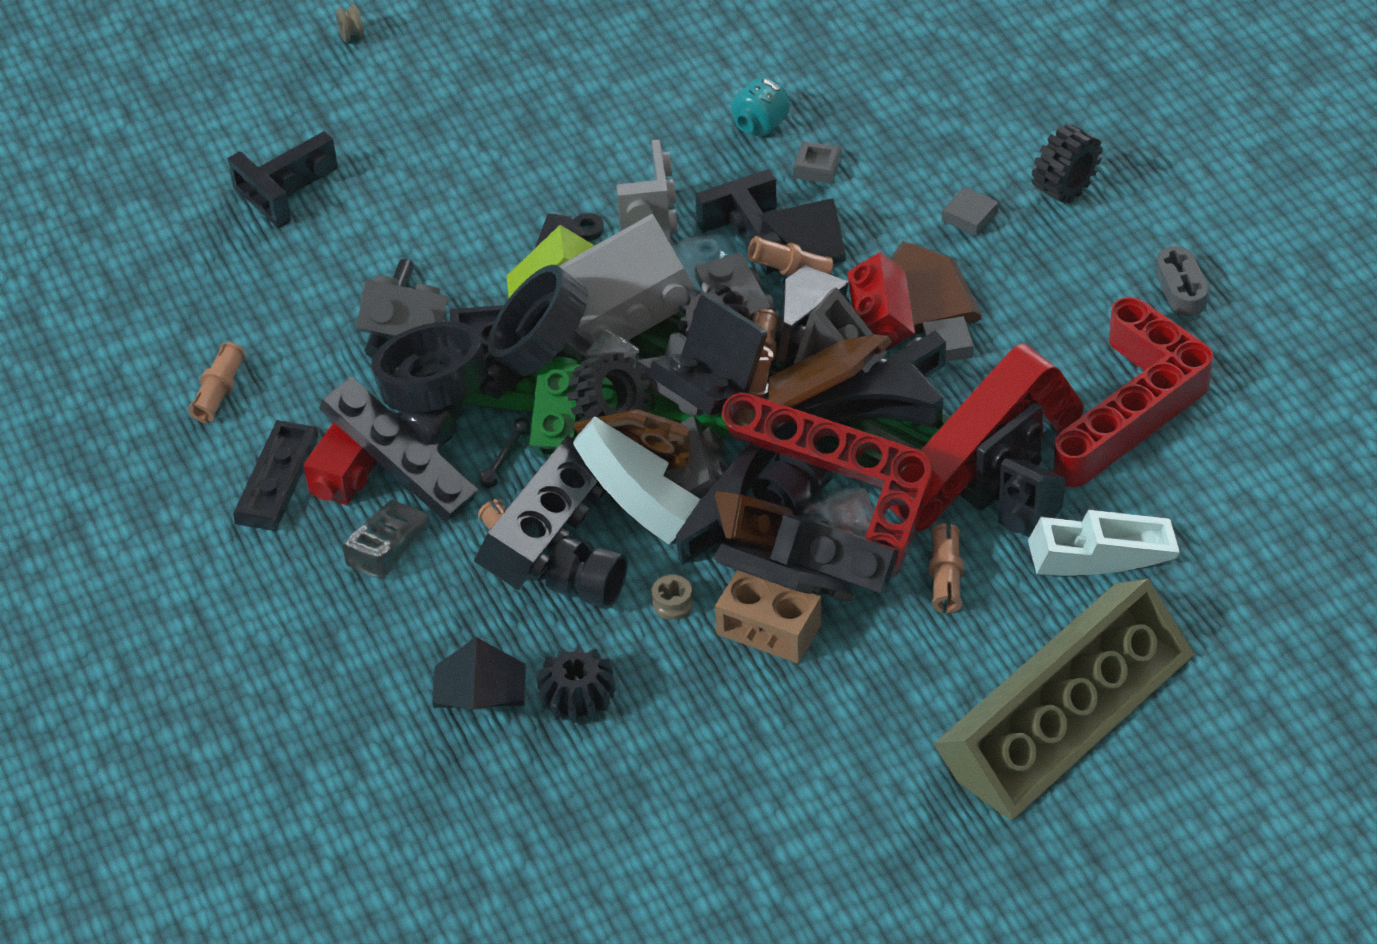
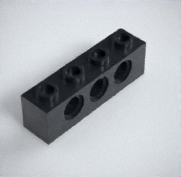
M569 435L565 437L489 530L474 559L475 563L517 590H520L530 576L535 580L541 576L551 559L547 554L553 551L563 536L571 534L567 530L569 526L574 529L580 526L590 510L587 503L591 502L596 505L606 491L573 444L575 439Z

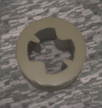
M355 4L350 5L347 11H343L341 8L335 10L337 24L344 42L350 41L352 36L364 37L362 20Z
M665 575L653 584L651 589L653 610L658 616L663 619L676 620L685 617L691 611L693 606L692 588L687 579L678 575Z

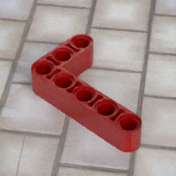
M1121 298L1112 305L1109 342L1117 352L1144 371L1060 432L1055 438L1052 472L1064 477L1065 486L1079 487L1089 482L1205 395L1209 390L1213 362L1212 350L1205 343L1138 298Z
M1021 343L1011 349L921 450L930 460L933 479L915 531L920 532L929 528L976 476L978 447L1034 402L1044 407L1043 421L1058 433L1081 418L1084 404L1062 372L1029 345ZM908 464L900 473V477L906 482H916L922 478L924 469L918 464ZM894 505L889 508L901 520H907L910 511L906 507Z
M738 393L728 398L723 405L722 416L728 431L736 439L882 488L865 538L899 549L891 578L896 576L903 567L932 485V468L930 460L925 453L748 393ZM749 408L756 412L754 420L749 425L738 426L733 423V416L740 409ZM784 422H792L797 425L796 434L788 440H780L774 436L777 426ZM825 436H834L840 441L837 450L830 454L818 452L816 450L817 442ZM866 450H876L882 455V459L877 466L864 468L858 464L860 454ZM908 464H918L924 469L922 478L916 482H906L900 477L902 468ZM894 505L906 507L910 511L907 520L901 524H891L885 519V513L890 507Z

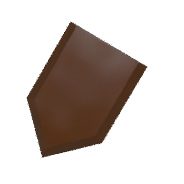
M903 240L890 257V260L906 273L915 334L922 333L924 322L964 316L966 323L981 320V313L956 260Z
M881 335L841 340L770 376L769 400L792 408L855 376L864 368V362L870 355L882 353L890 346L892 341L889 336Z
M638 409L597 417L667 461L669 464L666 470L689 466L691 462L689 430L684 424ZM592 419L575 422L573 428L576 432L580 433Z

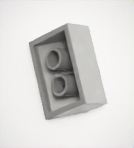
M653 214L559 266L587 288L588 303L578 327L595 340V347L588 359L607 353L678 313L680 305H689L691 302L688 291L696 292L682 263Z

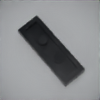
M276 420L233 513L236 525L277 531L304 471V463L311 455L319 436L316 426Z

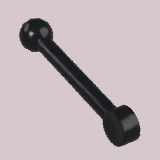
M518 418L514 422V431L490 469L480 473V482L483 487L491 488L497 484V472L520 436L530 430V422L526 418Z

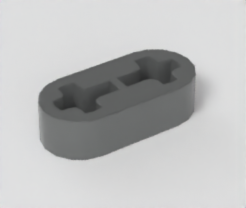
M1178 246L1163 249L1157 257L1156 277L1169 305L1175 312L1182 315L1191 316L1201 313L1206 308L1209 289L1194 255L1189 250Z

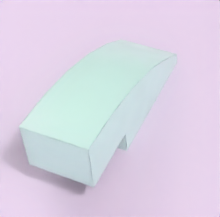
M594 416L573 442L575 448L587 467L614 500L647 530L667 544H670L676 538V534L700 499L663 476L669 464L667 461Z
M1088 510L1082 522L1040 517L1028 539L1036 574L1075 576L1122 572L1176 559L1180 553L1170 519Z

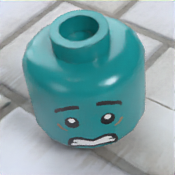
M757 78L750 81L734 97L731 103V113L736 126L741 131L758 137H764L774 131L789 113L788 95L784 87L778 82L766 78Z

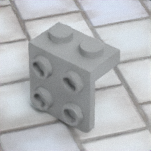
M660 139L651 140L654 181L617 184L620 231L653 214L671 244L670 234H678L676 211L675 209L669 210L668 208L676 204L674 180H666L665 178L672 176L670 153L661 151Z

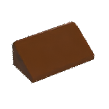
M716 491L715 494L725 536L732 540L773 550L783 516L793 515V509L745 495Z

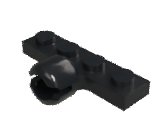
M352 376L322 399L319 409L443 521L447 522L474 499L478 489L441 457L437 451L453 438L452 435L457 427L455 416L448 406L429 412L395 413L384 406Z

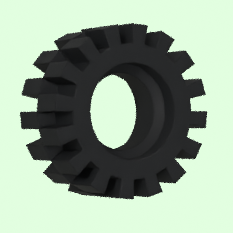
M1065 124L1064 128L1060 126L1056 129V136L1051 134L1047 138L1049 143L1047 146L1043 145L1040 152H1042L1041 157H1036L1034 164L1037 167L1032 170L1031 175L1034 177L1032 184L1035 185V188L1063 204L1073 202L1075 196L1079 197L1083 194V187H1089L1091 184L1089 179L1091 176L1096 175L1098 170L1095 167L1101 164L1102 157L1099 155L1103 152V147L1100 146L1102 142L1098 138L1073 124Z
M612 352L581 362L582 366L576 367L572 372L577 377L569 379L568 383L569 387L575 388L574 392L568 393V401L575 400L577 406L571 408L573 415L582 414L579 420L582 421L592 419L594 416L601 417L635 409L648 412L650 408L643 405V403L651 401V394L644 393V388L649 387L650 382L649 379L641 380L640 375L645 373L642 366L633 368L636 360L631 356L624 358L625 353L620 352L614 354ZM604 378L612 382L617 392V405L614 410L606 404L602 395V382Z

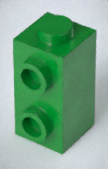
M555 357L552 359V363L549 362L542 369L538 370L529 446L538 457H550L567 435L575 439L579 434L573 426L575 422L581 419L582 414L573 415L571 408L577 406L576 401H568V393L575 391V388L568 386L569 379L577 377L572 372L576 367L582 366V364H577V361L574 359Z

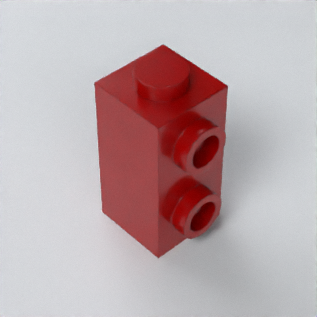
M878 252L847 272L852 308L873 335L889 336L892 342L885 349L886 351L915 334L905 271L881 252Z
M333 422L304 463L309 493L322 500H331L347 506L356 492L361 491L365 487L369 473L377 463V460Z

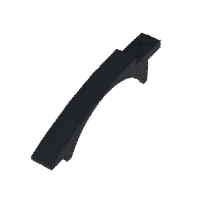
M936 330L923 338H915L901 352L889 359H881L876 362L868 372L862 369L850 379L792 408L836 423L863 418H886L913 422L933 428L942 422L943 397L928 382L926 377L945 366L946 340ZM792 422L781 423L775 429L774 436L780 440L791 439L797 432V425ZM752 444L741 452L696 505L676 534L677 555L682 564H685L718 542L720 544L739 542L725 536L716 502V491L747 496L752 486V480L778 453Z

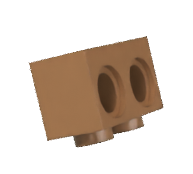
M737 570L715 605L716 634L799 664L822 625L821 596L794 591Z

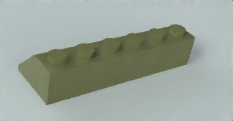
M1149 579L1115 583L933 744L958 783L1007 819H1014L1194 655V652Z

